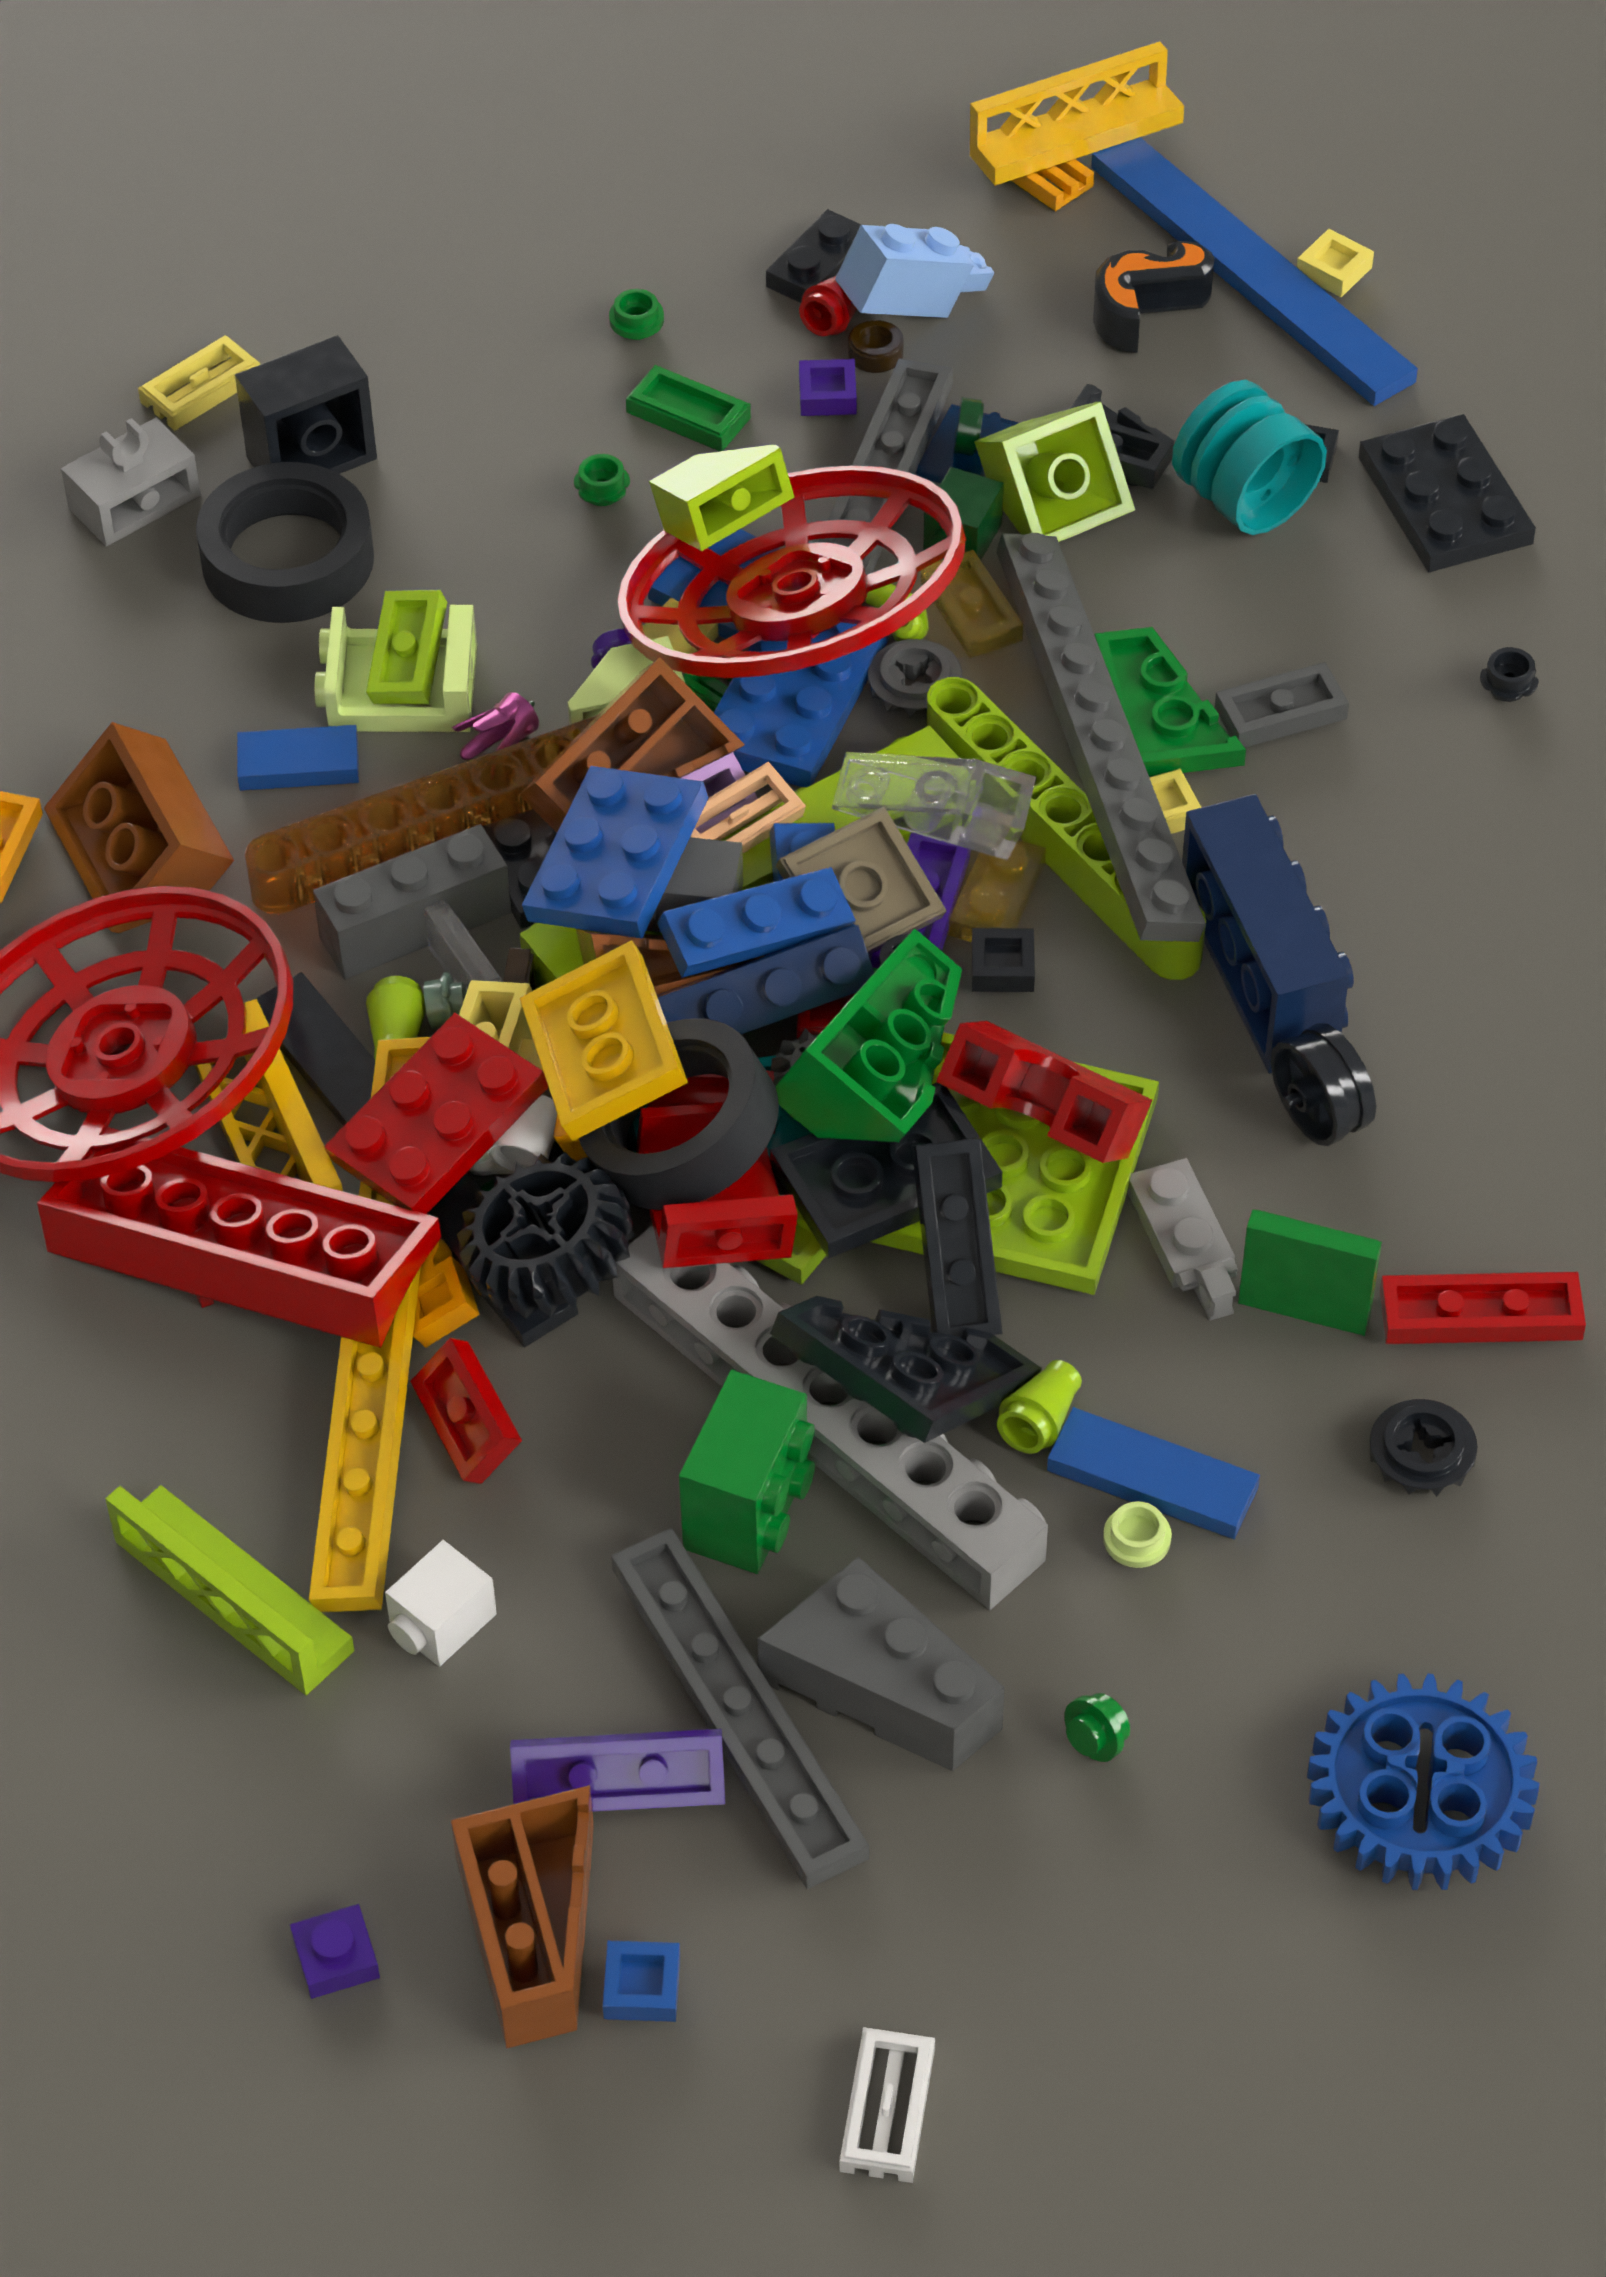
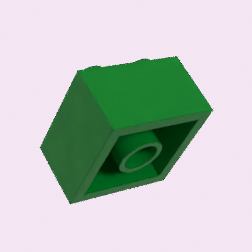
M732 1369L730 1370L679 1474L682 1542L686 1551L755 1574H759L769 1551L774 1553L780 1551L790 1525V1515L787 1512L794 1498L800 1500L805 1498L815 1472V1462L808 1460V1452L813 1441L815 1425L807 1422L806 1393Z

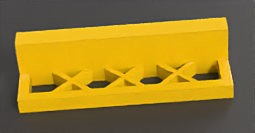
M1159 41L970 103V157L996 186L1183 123L1184 105L1166 85L1167 48ZM1150 65L1148 80L1130 86L1126 84L1138 68ZM1101 80L1106 82L1095 97L1084 101L1079 99L1090 84ZM1053 96L1059 98L1047 113L1036 117L1031 115L1043 99ZM1007 111L1011 113L999 129L987 132V118Z
M254 999L245 1002V1034L269 1027L258 1000ZM279 1048L272 1064L257 1083L259 1088L254 1087L243 1099L269 1109L260 1127L235 1120L234 1115L243 1100L227 1116L219 1121L235 1159L238 1163L263 1169L257 1167L255 1161L264 1146L289 1154L290 1158L281 1175L294 1178L298 1173L300 1180L343 1191L338 1174L324 1148L320 1135ZM254 1053L245 1055V1059L247 1062L250 1060ZM216 1062L194 1065L201 1082L204 1081L212 1070L211 1065L216 1064ZM225 1077L220 1085L208 1096L209 1100L212 1101L233 1080ZM275 1127H277L279 1134L273 1132ZM244 1140L251 1141L248 1148Z

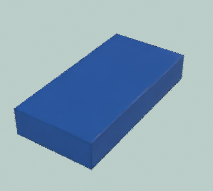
M356 725L237 732V777L240 791L359 783Z

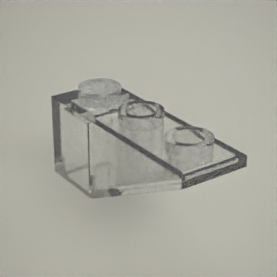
M846 752L831 809L862 818L885 807L899 829L1007 860L1024 831L1036 776L977 759Z

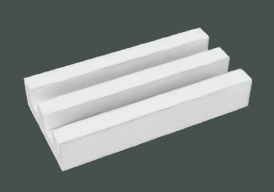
M863 2027L839 2161L840 2172L854 2174L855 2168L869 2170V2177L883 2179L884 2173L898 2175V2181L913 2183L935 2052V2038ZM876 2048L890 2049L873 2149H861L859 2144ZM905 2052L917 2054L900 2155L888 2153L904 2055Z

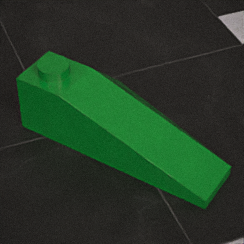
M914 928L808 1046L775 1086L778 1104L817 1138L899 1142L933 1102L936 1088L932 1086L933 1076L936 1067L942 1062L945 1048L941 1046L945 1025L952 1017L962 968Z

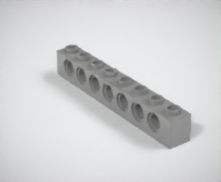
M653 1226L629 1244L630 1258L616 1262L618 1278L613 1279L614 1297L720 1386L723 1387L732 1369L806 1393L807 1422L815 1425L808 1459L814 1461L818 1468L989 1611L1046 1561L1048 1524H1046L1040 1511L1031 1502L1023 1498L1017 1500L996 1482L991 1471L982 1462L974 1458L968 1460L948 1443L944 1434L926 1443H923L918 1438L905 1435L896 1428L891 1419L870 1404L848 1395L842 1385L816 1366L809 1365L796 1358L788 1346L770 1334L778 1312L791 1306L786 1303L778 1304L759 1289L756 1280L745 1268L739 1265L731 1266L729 1263L663 1268ZM739 1325V1326H744V1327L732 1328V1327H730V1326ZM782 1363L790 1364L789 1366H776ZM825 1402H835V1403H838V1404H836V1405H823L822 1403H825ZM883 1441L886 1442V1444L873 1445L869 1444V1442ZM928 1480L935 1483L931 1485H921L915 1482ZM977 1520L985 1524L973 1526L963 1522Z

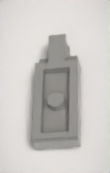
M1184 1158L1132 1173L1127 1192L1172 1287H1180L1182 1292L1194 1289L1209 1321L1234 1314L1232 1302L1233 1296H1236V1290L1231 1278L1236 1277L1238 1271L1235 1255L1188 1159Z

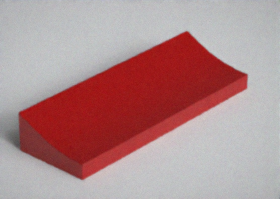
M107 1127L103 1134H110L121 1130ZM146 1137L136 1142L110 1149L93 1150L88 1159L122 1151L150 1140V1138ZM179 1147L161 1158L128 1171L90 1180L55 1182L37 1202L46 1248L49 1253L379 1348L382 1347L410 1284L430 1252L441 1239L438 1217Z

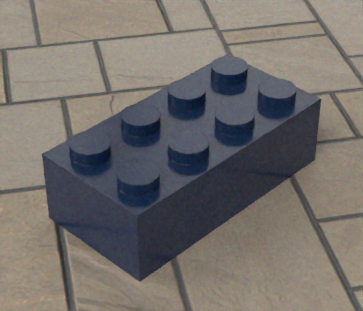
M1252 794L1186 811L1182 863L1198 905L1205 914L1204 943L1270 1074L1272 1073L1270 1065L1272 1049L1279 1042L1291 1036L1298 1037L1305 1029L1317 1023L1329 1024L1342 1033V1028L1348 1026L1346 997L1347 990L1353 987L1354 976L1347 955L1343 951L1337 953L1330 940L1329 923L1323 908L1319 905L1313 906L1306 893V879L1300 863L1297 860L1290 861L1283 848V835L1278 820L1274 815L1267 816L1257 795Z

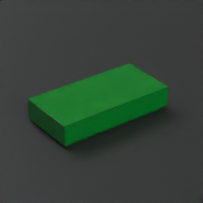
M654 365L626 397V413L717 451H723L751 419V404Z

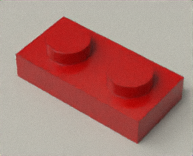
M449 1338L411 1379L410 1382L463 1481L482 1484L522 1442L519 1433L468 1341Z

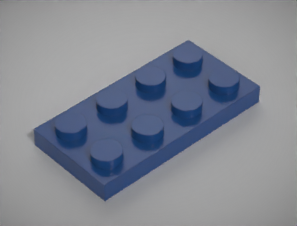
M839 623L819 633L812 639V644L838 635L857 624ZM889 635L863 649L829 662L796 671L758 677L733 678L714 713L745 744V746L733 752L742 770L752 772L769 761L786 783L800 787L813 785L868 681V669L874 656L886 647ZM760 640L751 645L748 651L787 649L788 641Z

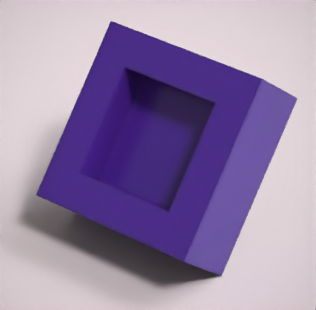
M855 359L799 360L801 416L857 414Z
M359 1904L290 1924L293 1942L311 1999L380 1978L378 1963Z

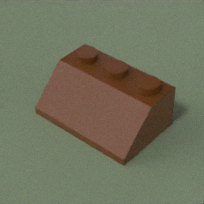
M114 722L110 723L44 807L92 899L130 889L158 886L193 887L210 891L234 862L231 853L167 740ZM152 919L133 921L109 927L108 929L111 932L122 933L149 923Z

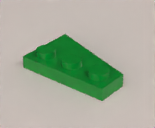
M1153 627L1094 634L1149 777L1181 769L1183 773L1245 766V747L1236 736L1229 737L1218 722L1219 713L1208 699L1202 701L1187 682V671Z

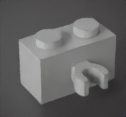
M157 417L141 426L132 418L126 421L127 432L124 435L114 439L107 431L102 433L99 448L61 468L68 509L106 547L201 496L195 455Z

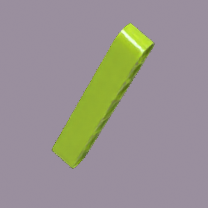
M946 677L931 685L927 693V726L930 725L971 770L970 788L1154 973L1170 980H1183L1193 976L1202 964L1205 927L1199 942L1140 940L1087 795L975 684L960 677ZM1200 908V910H1201V912H1202V915H1203V917H1204L1205 923H1206L1205 914H1204V912L1202 911V909Z

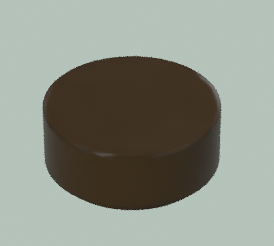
M882 320L866 321L855 326L848 336L849 359H855V367L862 371L870 373L886 372L895 368L899 358L903 359V334L892 323Z

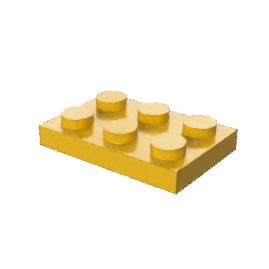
M632 940L519 998L561 1126L572 1141L688 1083L643 956Z

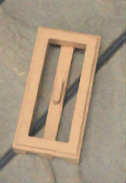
M768 761L709 797L690 837L722 840L781 802H784L783 806L726 840L741 842L742 852L745 853L770 837L769 831L774 823H793L803 817L806 805ZM768 784L773 789L750 804L737 809L729 817L700 834L695 829Z

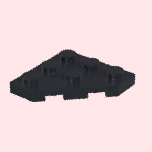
M814 1296L778 1312L770 1332L773 1337L788 1346L793 1355L800 1361L816 1366L840 1383L848 1395L857 1400L867 1402L891 1419L899 1431L907 1436L918 1438L923 1443L999 1407L1004 1399L1038 1375L1042 1370L1040 1366L992 1333L966 1328L962 1338L949 1334L930 1332L931 1324L928 1319L879 1309L875 1320L864 1316L842 1313L844 1309L842 1301L821 1296Z

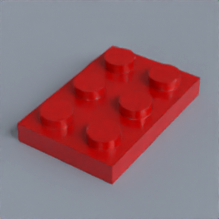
M454 1013L337 1132L324 1148L334 1163L395 1206L427 1214L549 1087L544 1072L457 1013Z

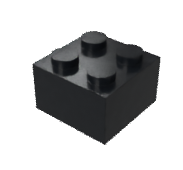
M338 335L235 374L246 457L253 467L278 462H300L325 467L340 474L377 459L368 376Z

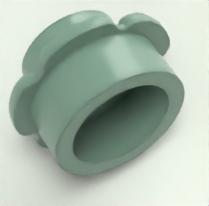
M443 972L441 979L424 982L425 1008L432 1030H438L454 1013L459 1015L467 992L465 983H454L449 972Z

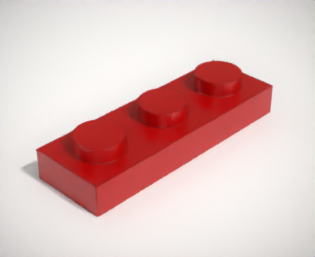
M1578 1272L1382 1275L1380 1298L1386 1344L1583 1340L1586 1321Z

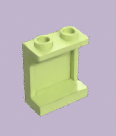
M450 605L448 629L442 630L429 704H373L366 693L378 629H351L346 624L345 608L332 607L330 628H321L319 633L320 663L326 664V672H316L314 686L316 707H326L328 726L356 725L357 731L457 732L453 730V726L472 718L477 652L473 605ZM471 727L459 732H471Z

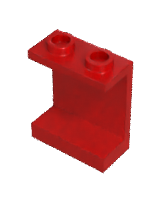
M724 1102L641 1108L636 1153L650 1154L662 1152L690 1140L715 1118ZM767 1147L742 1177L720 1193L701 1202L663 1205V1210L649 1209L663 1268L792 1258L798 1212L793 1194L779 1196Z

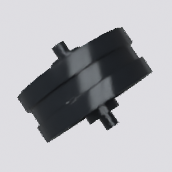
M1317 1023L1305 1029L1298 1037L1291 1036L1279 1042L1272 1049L1270 1065L1273 1081L1281 1102L1292 1121L1310 1140L1318 1145L1330 1146L1342 1140L1349 1132L1355 1133L1367 1127L1375 1119L1377 1105L1374 1088L1367 1069L1355 1048L1340 1031L1329 1024Z

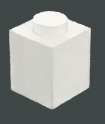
M444 1540L436 1545L385 1592L390 1621L388 1629L392 1637L410 1654L416 1655L420 1651L438 1667L446 1662L497 1614L492 1577Z

